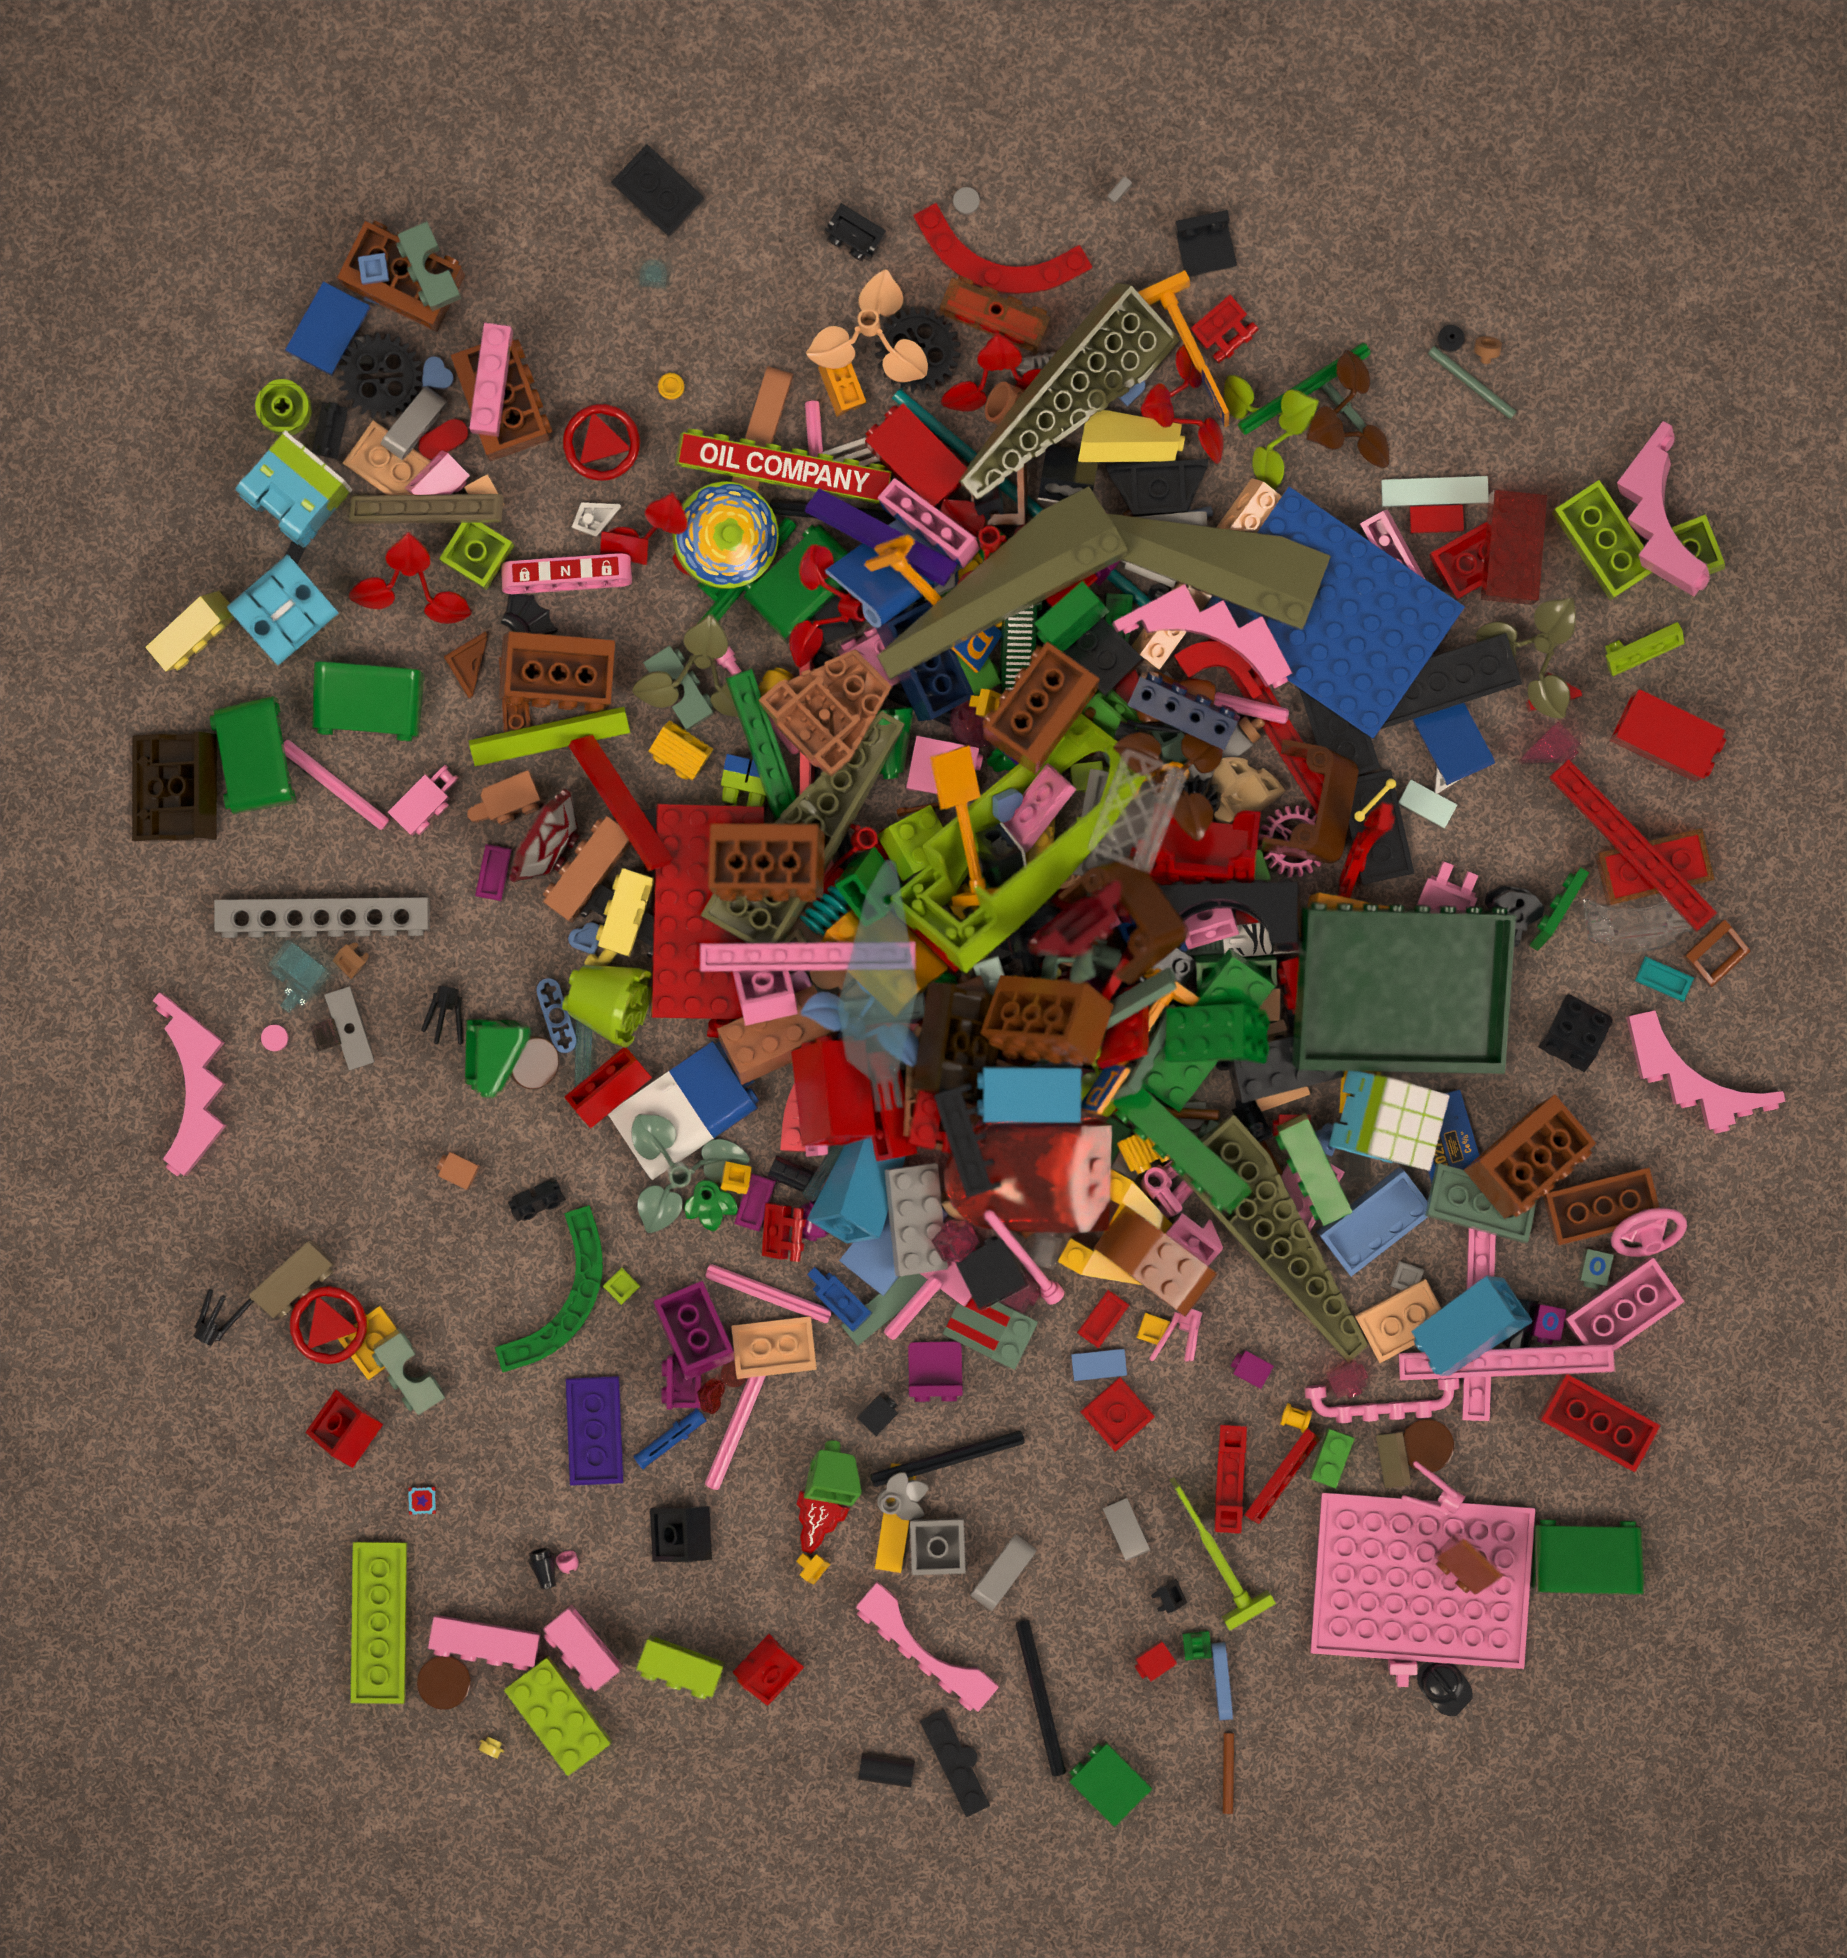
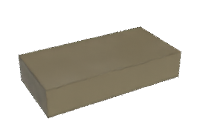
M1403 1432L1376 1435L1385 1488L1412 1485Z

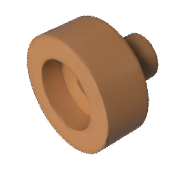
M1479 337L1475 341L1474 352L1481 356V363L1490 364L1491 358L1500 356L1502 343L1493 337Z
M1245 716L1238 722L1252 743H1255L1262 737L1257 731L1265 725L1261 718H1256L1250 722Z

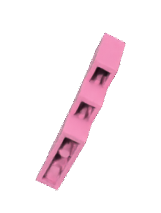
M1663 421L1619 479L1617 485L1621 495L1638 504L1628 518L1629 525L1635 533L1649 540L1639 554L1641 566L1688 594L1695 596L1699 590L1702 591L1707 586L1710 577L1707 565L1697 559L1683 546L1673 532L1666 517L1664 504L1665 486L1671 466L1667 451L1672 447L1675 437L1672 426Z
M1185 584L1112 623L1117 633L1123 630L1127 634L1139 628L1137 622L1141 621L1147 633L1183 631L1214 639L1228 646L1247 661L1259 675L1265 687L1272 684L1275 689L1288 682L1287 676L1292 674L1263 617L1238 629L1224 600L1199 612Z
M158 993L153 1000L158 1005L155 1009L166 1018H169L170 1015L173 1017L164 1029L172 1039L179 1054L186 1088L182 1123L171 1148L163 1160L168 1163L166 1168L173 1174L179 1176L181 1173L183 1176H187L227 1126L206 1109L225 1086V1083L205 1068L225 1042L166 995Z

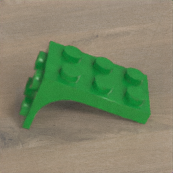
M1245 1004L1166 1008V1062L1238 1060L1265 1064L1269 1055L1267 1030L1269 1029L1270 1021L1267 1012Z

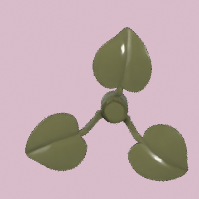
M1573 598L1549 600L1540 604L1535 610L1534 621L1541 633L1520 642H1516L1517 630L1509 623L1495 621L1479 628L1476 632L1477 641L1506 633L1514 657L1516 656V647L1535 643V647L1539 652L1547 654L1539 673L1540 680H1533L1528 685V697L1531 704L1542 714L1552 718H1564L1570 702L1569 687L1559 676L1548 675L1545 677L1544 674L1551 657L1554 655L1553 649L1568 641L1574 633L1576 611Z
M709 614L701 622L689 628L685 633L684 645L693 655L689 657L688 663L675 681L672 682V677L667 672L655 671L640 678L633 686L632 692L645 703L659 708L668 707L677 701L679 692L676 686L681 683L693 663L701 669H706L710 666L714 685L718 690L711 695L710 701L713 707L724 715L739 717L727 682L723 686L719 683L716 668L717 662L714 658H721L726 654L728 639L723 628L712 614Z

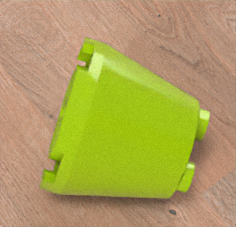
M584 965L580 970L574 969L569 979V984L572 986L569 995H566L564 998L562 1009L567 1011L568 1015L611 1043L621 1047H628L634 1041L633 1032L637 1030L639 1025H643L651 1001L652 987L648 986V979L651 978L652 974L650 971L641 968Z

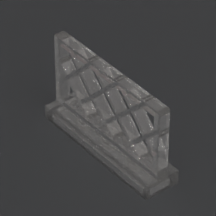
M1125 748L1087 850L1150 873L1188 772ZM1130 756L1139 759L1143 768L1142 771L1131 776L1126 768ZM1145 762L1152 764L1153 766L1147 768ZM1158 767L1167 770L1164 782L1154 785L1149 771ZM1124 773L1126 778L1121 780L1122 775ZM1145 774L1151 788L1137 793L1132 779ZM1128 781L1134 795L1120 801L1116 791L1119 785ZM1162 787L1160 793L1158 794L1157 789ZM1153 791L1157 801L1154 807L1145 811L1139 797ZM1115 798V800H1116L1117 803L1111 805L1112 802H1113V799ZM1136 799L1141 813L1128 818L1122 804ZM1119 807L1124 821L1110 826L1107 819L1108 812ZM1152 812V814H1151V816H1150V819H1149L1148 816H1147V814ZM1143 816L1147 824L1146 830L1135 836L1130 822ZM1105 823L1107 828L1102 830L1103 825ZM1126 824L1132 838L1118 844L1113 829ZM1109 832L1115 846L1106 850L1095 847L1099 836ZM1142 838L1141 843L1139 845L1137 839ZM1134 842L1137 849L1134 861L1124 858L1120 847ZM1116 849L1119 855L1113 854L1111 851Z

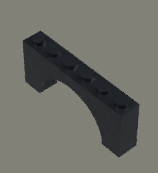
M1281 879L1278 882L1253 880L1251 883L1229 880L1225 884H1214L1210 881H1201L1198 884L1188 885L1185 882H1173L1171 885H1160L1157 883L1184 921L1199 912L1210 909L1228 908L1242 911L1257 919L1265 927L1270 936L1273 952H1300L1301 890L1298 882H1294L1291 879Z

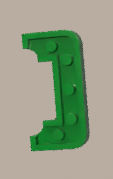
M814 524L811 525L802 534L804 539L758 581L754 580L744 587L746 591L743 596L744 599L786 644L789 643L791 632L796 624L805 620L809 621L836 596V594L823 588L821 584L815 590L807 589L802 584L799 574L802 557L813 544L828 548L833 556L834 563L849 553L822 525L817 527ZM830 576L825 579V582L839 591L843 589Z
M315 662L312 728L317 729V734L333 735V730L387 733L396 735V740L412 742L413 737H419L424 673L420 670Z
M275 696L214 709V715H210L212 731H217L227 793L223 794L226 809H231L232 814L297 803L295 790H292L291 783H288L292 782L291 776H289L280 726L282 723L281 719L277 717L279 712H281L279 700Z
M466 1019L465 1084L471 1085L472 1090L480 1092V1097H496L497 1092H502L530 1039V1027L518 1020Z
M1540 1519V1524H1534L1532 1588L1538 1592L1644 1594L1641 1527L1636 1526V1521H1620V1526L1590 1527L1556 1525V1520Z

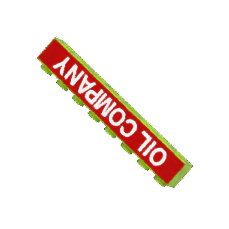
M688 429L687 433L682 432L680 434L675 466L817 492L820 488L833 496L880 504L878 497L889 485L891 471H886L885 466L870 463L869 467L859 466L858 460L844 458L843 462L833 461V456L818 453L817 457L807 456L808 451L792 448L791 452L781 451L782 446L775 444H766L765 447L755 446L756 441L749 439H740L739 442L729 441V436L714 434L712 438L703 436V431Z

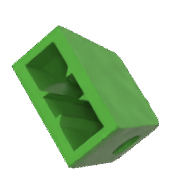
M828 1441L825 1443V1450H819L811 1460L804 1498L853 1506L861 1495L856 1459L853 1455L841 1453L840 1442Z

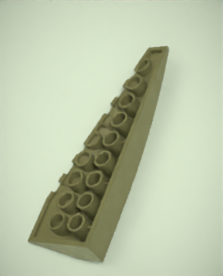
M1116 283L1015 402L959 479V482L975 499L981 498L1002 483L1005 477L1012 472H1017L1033 457H1038L1044 453L1047 447L1056 444L1083 425L1093 414L1098 411L1101 412L1114 399L1122 397L1129 392L1128 389L1135 384H1140L1146 380L1180 339L1132 285Z
M1088 486L1038 513L880 652L877 657L888 678L892 679L1127 557L1128 549L1111 519Z
M1107 514L1128 549L1127 557L1121 560L1300 631L1303 630L1331 557L1282 536Z
M882 711L872 721L852 759L832 777L822 772L813 784L811 783L774 823L818 825L825 833L824 872L857 816L905 726L904 723ZM882 718L890 722L888 725H880L878 723ZM740 863L737 869H740L744 863ZM767 863L763 867V870L767 869L771 863ZM797 863L792 864L790 870L794 869ZM713 894L701 916L747 944L784 943L807 902L800 901V897H789V901L785 902L774 901L773 897H763L762 901H747L746 897H736V901H722L720 897Z
M1232 1114L1199 1140L1250 1187L1252 1192L1231 1214L1224 1209L1219 1212L1209 1202L1211 1197L1205 1191L1200 1194L1191 1186L1190 1182L1192 1179L1186 1173L1183 1176H1179L1349 1363L1368 1344L1344 1297L1340 1293L1332 1274L1327 1268L1307 1226L1301 1218L1294 1201L1290 1197L1281 1176L1277 1172L1270 1155Z

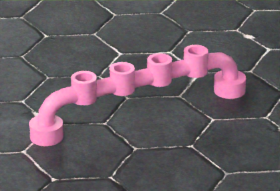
M1459 1378L1438 1379V1389L1444 1390L1443 1396L1438 1400L1394 1401L1381 1404L1366 1403L1362 1405L1327 1407L1321 1400V1398L1327 1397L1326 1386L1311 1385L1305 1387V1398L1311 1399L1312 1407L1321 1416L1336 1417V1423L1352 1422V1416H1362L1363 1421L1379 1420L1378 1414H1389V1419L1399 1420L1405 1419V1413L1416 1412L1417 1418L1432 1417V1411L1447 1407L1454 1397V1390L1460 1387Z

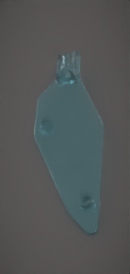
M891 860L884 862L867 892L838 1004L846 1058L871 1079L876 1112L882 1111L878 1085H882L886 1109H892L888 1084L892 1082L897 1108L903 1107L897 1074L918 993L895 862ZM885 896H892L893 902L885 904L883 902Z

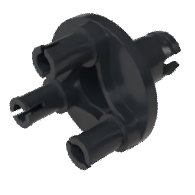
M1042 905L998 945L999 948L1010 951L1013 959H1021L1024 975L1027 978H1031L1030 972L1033 978L1041 974L1037 956L1029 949V937L1062 911L1057 907Z

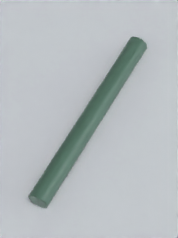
M1433 346L1429 351L1428 355L1510 420L1517 412L1515 409L1438 348Z

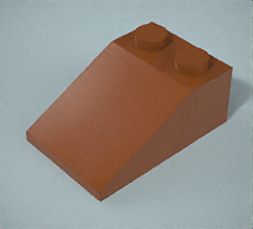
M1457 1533L1434 1555L1439 1560L1435 1565L1446 1575L1451 1572L1456 1576L1458 1580L1455 1584L1466 1594L1471 1591L1476 1595L1503 1577L1468 1541Z

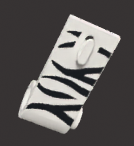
M1261 923L1237 925L1239 935L1223 939L1224 954L1229 948L1242 957L1299 953L1273 952L1270 936Z

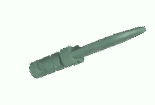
M1330 382L1321 387L1336 406L1344 400ZM1348 402L1339 412L1340 414L1343 412L1354 426L1362 432L1366 424L1350 406L1351 403Z

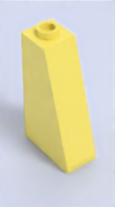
M1108 410L1098 411L1085 422L1078 461H1175L1177 451H1183L1185 436L1180 435L1182 424L1172 423L1170 427L1164 428L1151 418Z

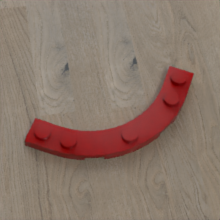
M937 203L913 215L927 243L945 265L961 276L962 279L990 291L1016 295L1044 292L1057 288L1093 269L1081 245L1038 265L1014 267L996 264L976 255L961 243L949 227Z
M1381 803L1365 819L1364 825L1367 827L1362 833H1357L1338 881L1340 890L1337 896L1351 898L1358 874L1364 871L1366 856L1380 836H1383L1384 833L1392 828L1394 822V814H1391L1393 805Z

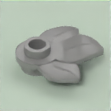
M905 1472L897 1473L888 1480L886 1489L878 1495V1507L882 1512L890 1515L896 1514L903 1520L921 1518L924 1516V1512L917 1502L928 1491V1485L919 1480L908 1481ZM887 1498H895V1501L892 1503L886 1502Z

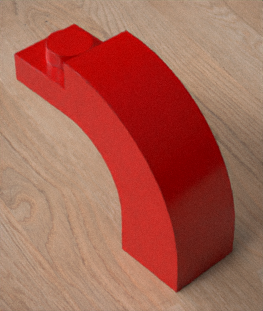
M1218 641L1196 643L1174 655L1175 660L1188 679L1207 668L1223 667L1232 671L1239 678L1253 701L1263 694L1260 689L1264 686L1256 674L1251 676L1249 673L1253 670L1251 665L1238 653Z

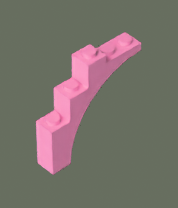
M1656 1011L1626 1017L1640 1079L1647 1078L1648 1083L1664 1080L1663 1074H1666L1673 1104H1680L1681 1108L1697 1105L1696 1100L1699 1099L1706 1130L1713 1129L1714 1134L1729 1131V1125L1736 1124L1734 1113H1737L1738 1117L1753 1114V1109L1763 1107L1765 1112L1778 1109V1103L1785 1102L1783 1091L1763 1094L1739 1092L1721 1087L1700 1076L1687 1066L1672 1049L1661 1029Z

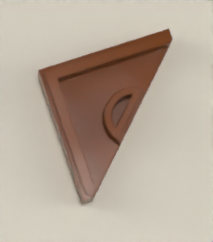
M486 631L444 656L469 699L474 694L488 638Z

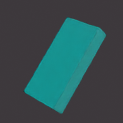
M1645 956L1634 981L1684 1002L1694 977Z

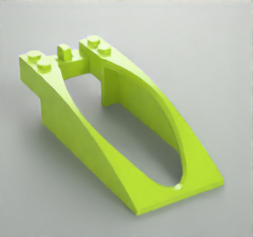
M1080 714L1036 775L1021 764H1018L967 807L977 856L979 858L980 854L976 833L1001 823L993 815V796L1011 788L1016 789L1023 795L1047 763L1052 765L1061 774L1075 762L1092 752L1102 751L1107 753L1110 758V769L1099 804L992 896L979 885L974 887L981 907L962 923L958 922L941 908L951 900V897L956 895L969 873L958 816L955 817L922 845L929 865L890 898L897 916L913 930L918 929L947 954L951 962L966 973L1020 927L1071 876L1115 823L1147 776L1138 775L1130 770L1121 756L1113 749L1117 741L1083 714Z

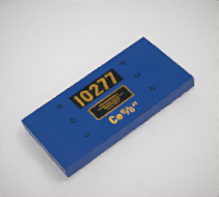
M1460 1089L1445 1093L1449 1095L1431 1169L1430 1171L1428 1170L1431 1184L1437 1164L1440 1163L1464 1170L1479 1156Z

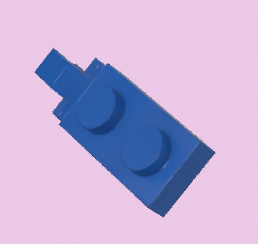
M814 1267L807 1274L817 1284L813 1288L816 1295L852 1332H855L873 1314L830 1272L824 1276Z

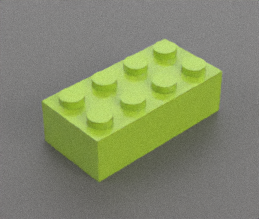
M1600 480L1551 512L1610 601L1653 573L1641 566L1639 554L1644 546Z
M549 1655L504 1689L505 1693L567 1777L612 1743L610 1737Z

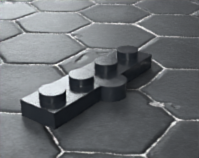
M944 1709L921 1719L920 1723L966 1818L989 1807L988 1799L972 1768L978 1758L975 1749L970 1746H961Z

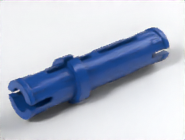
M696 1408L680 1422L675 1421L672 1424V1428L638 1454H635L633 1456L634 1459L644 1470L682 1439L687 1440L691 1432L707 1422L706 1418Z

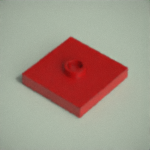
M1121 1377L1117 1378L1080 1411L1114 1452L1155 1418Z

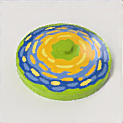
M716 482L697 489L682 503V507L688 520L687 529L681 534L672 533L674 550L679 562L694 579L710 587L730 589L753 582L768 569L777 551L778 525L771 507L759 493L740 483Z

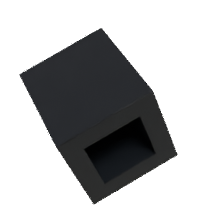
M879 1394L857 1416V1419L877 1436L898 1414V1411L895 1409L898 1404L887 1394L884 1398Z

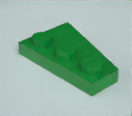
M1580 867L1575 874L1570 872L1562 883V886L1565 887L1561 895L1557 893L1550 903L1549 907L1552 910L1548 915L1545 914L1537 925L1539 930L1529 944L1530 947L1538 951L1553 935L1587 878L1588 871Z

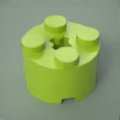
M277 379L269 382L260 390L256 397L255 410L261 423L270 432L281 436L284 431H287L290 435H295L304 430L309 423L312 405L308 395L298 384L287 379ZM283 402H286L289 406L285 413L278 409V407L283 406Z

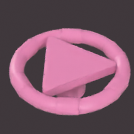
M1655 1208L1639 1212L1623 1220L1615 1228L1611 1237L1612 1247L1617 1253L1630 1257H1643L1659 1253L1673 1246L1682 1238L1687 1228V1220L1681 1212L1668 1208ZM1668 1218L1672 1219L1677 1224V1227L1663 1240ZM1621 1239L1642 1243V1246L1629 1247Z

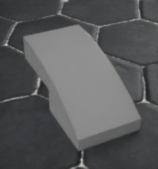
M1127 1498L1103 1508L1125 1561L1150 1551Z

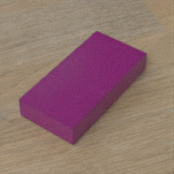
M485 844L475 893L476 897L502 902L512 849Z
M751 1173L747 1194H743L734 1224L760 1232L764 1220L765 1203H769L776 1181Z

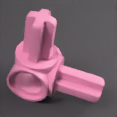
M1170 1161L1163 1167L1157 1165L1150 1168L1142 1178L1141 1189L1152 1200L1157 1198L1168 1215L1173 1217L1181 1212L1183 1208L1169 1189L1172 1186L1171 1180L1178 1176L1169 1165L1173 1162ZM1148 1178H1157L1160 1181L1161 1186H1151L1148 1182Z

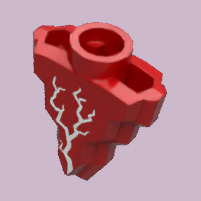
M799 1491L796 1505L800 1508L798 1519L803 1525L800 1535L802 1551L812 1554L822 1544L825 1534L834 1531L838 1522L845 1520L850 1508L842 1504L804 1498L805 1492Z

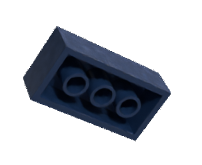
M929 601L918 602L904 609L881 627L876 628L884 647L886 648L932 608L933 605ZM951 648L898 675L918 721L932 720L970 700L971 695L975 696L959 660Z

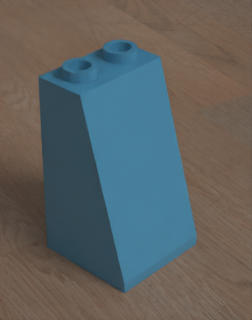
M1079 1066L983 1067V1073H978V1089H983L982 1100L977 1101L979 1111L977 1114L982 1116L983 1122H1081V1068Z
M872 1137L844 1145L807 1220L846 1244L880 1238L889 1210L885 1170L903 1167L906 1156L876 1162Z
M1485 1276L1411 1332L1415 1337L1414 1343L1421 1352H1425L1429 1358L1428 1364L1432 1371L1440 1376H1450L1533 1321L1504 1278Z

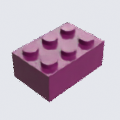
M703 1281L653 1301L654 1310L685 1381L734 1361V1351Z

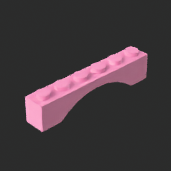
M878 1581L875 1582L856 1605V1608L859 1610L857 1615L867 1624L871 1621L879 1627L877 1632L887 1641L895 1640L900 1645L897 1649L908 1659L912 1656L920 1662L918 1667L928 1676L932 1673L940 1679L938 1684L949 1694L952 1691L961 1697L958 1701L969 1711L974 1708L978 1712L999 1688V1685L979 1668L949 1664L924 1650L906 1628L899 1611L897 1598Z

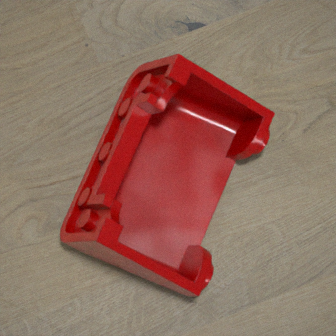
M1154 803L1148 845L1147 871L1155 882L1160 885H1171L1173 882H1185L1188 885L1198 884L1201 881L1225 884L1229 880L1251 883L1255 880L1261 812L1240 811L1235 814L1233 824L1211 822L1203 837L1199 841H1195L1175 820L1171 811V804Z

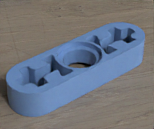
M543 979L539 982L536 991L552 1043L557 1051L569 1053L577 1045V1037L570 1015H568L567 1011L563 1010L565 1014L564 1020L558 1024L551 1022L549 1018L551 1010L554 1008L562 1009L564 996L561 987L554 979ZM546 983H549L551 987H556L553 997L555 1001L560 998L561 1004H552L548 1008L545 1007V1002H550L548 995H542L541 990L545 989ZM568 1023L569 1029H564L566 1037L572 1038V1042L569 1043V1048L565 1049L563 1045H558L557 1041L561 1040V1035L559 1031L554 1034L553 1028H560Z
M1225 1642L1211 1643L1219 1721L1232 1720L1233 1713Z

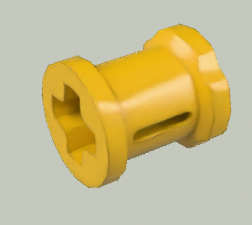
M1287 1403L1280 1420V1425L1284 1426L1286 1424L1301 1430V1433H1304L1308 1428L1312 1411L1308 1410L1306 1412L1291 1407V1404Z

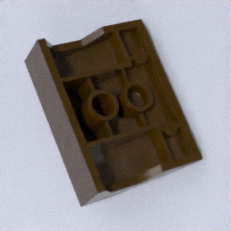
M196 731L194 734L133 735L132 841L217 840V734Z
M929 983L912 1089L939 1094L970 1084L971 1089L962 1092L963 1099L975 1102L982 1100L983 1089H978V1073H983V1067L996 1066L999 1048L990 1045L989 1040L981 1034L993 995L957 988L955 984Z

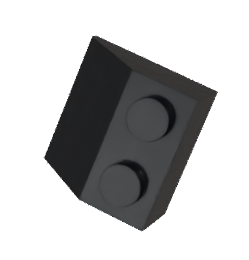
M709 1506L650 1508L652 1562L712 1560Z

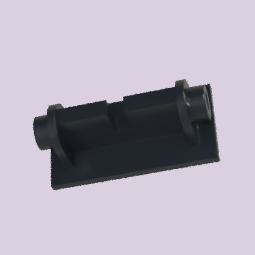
M322 402L312 448L314 455L338 460L348 407L339 406V404L333 402Z
M1236 1099V1108L1231 1109L1232 1113L1258 1142L1273 1137L1256 1100L1242 1103Z
M550 1179L535 1186L534 1189L537 1194L535 1197H532L529 1189L512 1196V1200L508 1201V1204L517 1222L530 1220L536 1216V1213L545 1209H554L560 1205V1202L566 1200L557 1180L551 1181Z

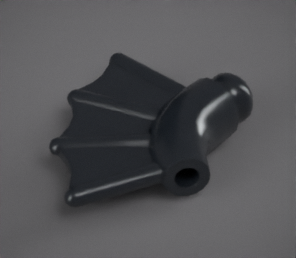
M509 594L507 609L501 624L509 627L512 632L545 635L558 632V628L550 620V611L539 606L534 599V595Z

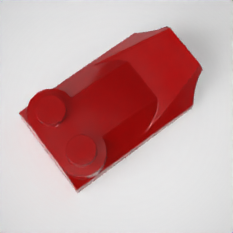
M1498 515L1433 551L1429 556L1446 590L1454 600H1457L1525 562L1524 557L1528 546L1513 520H1505Z

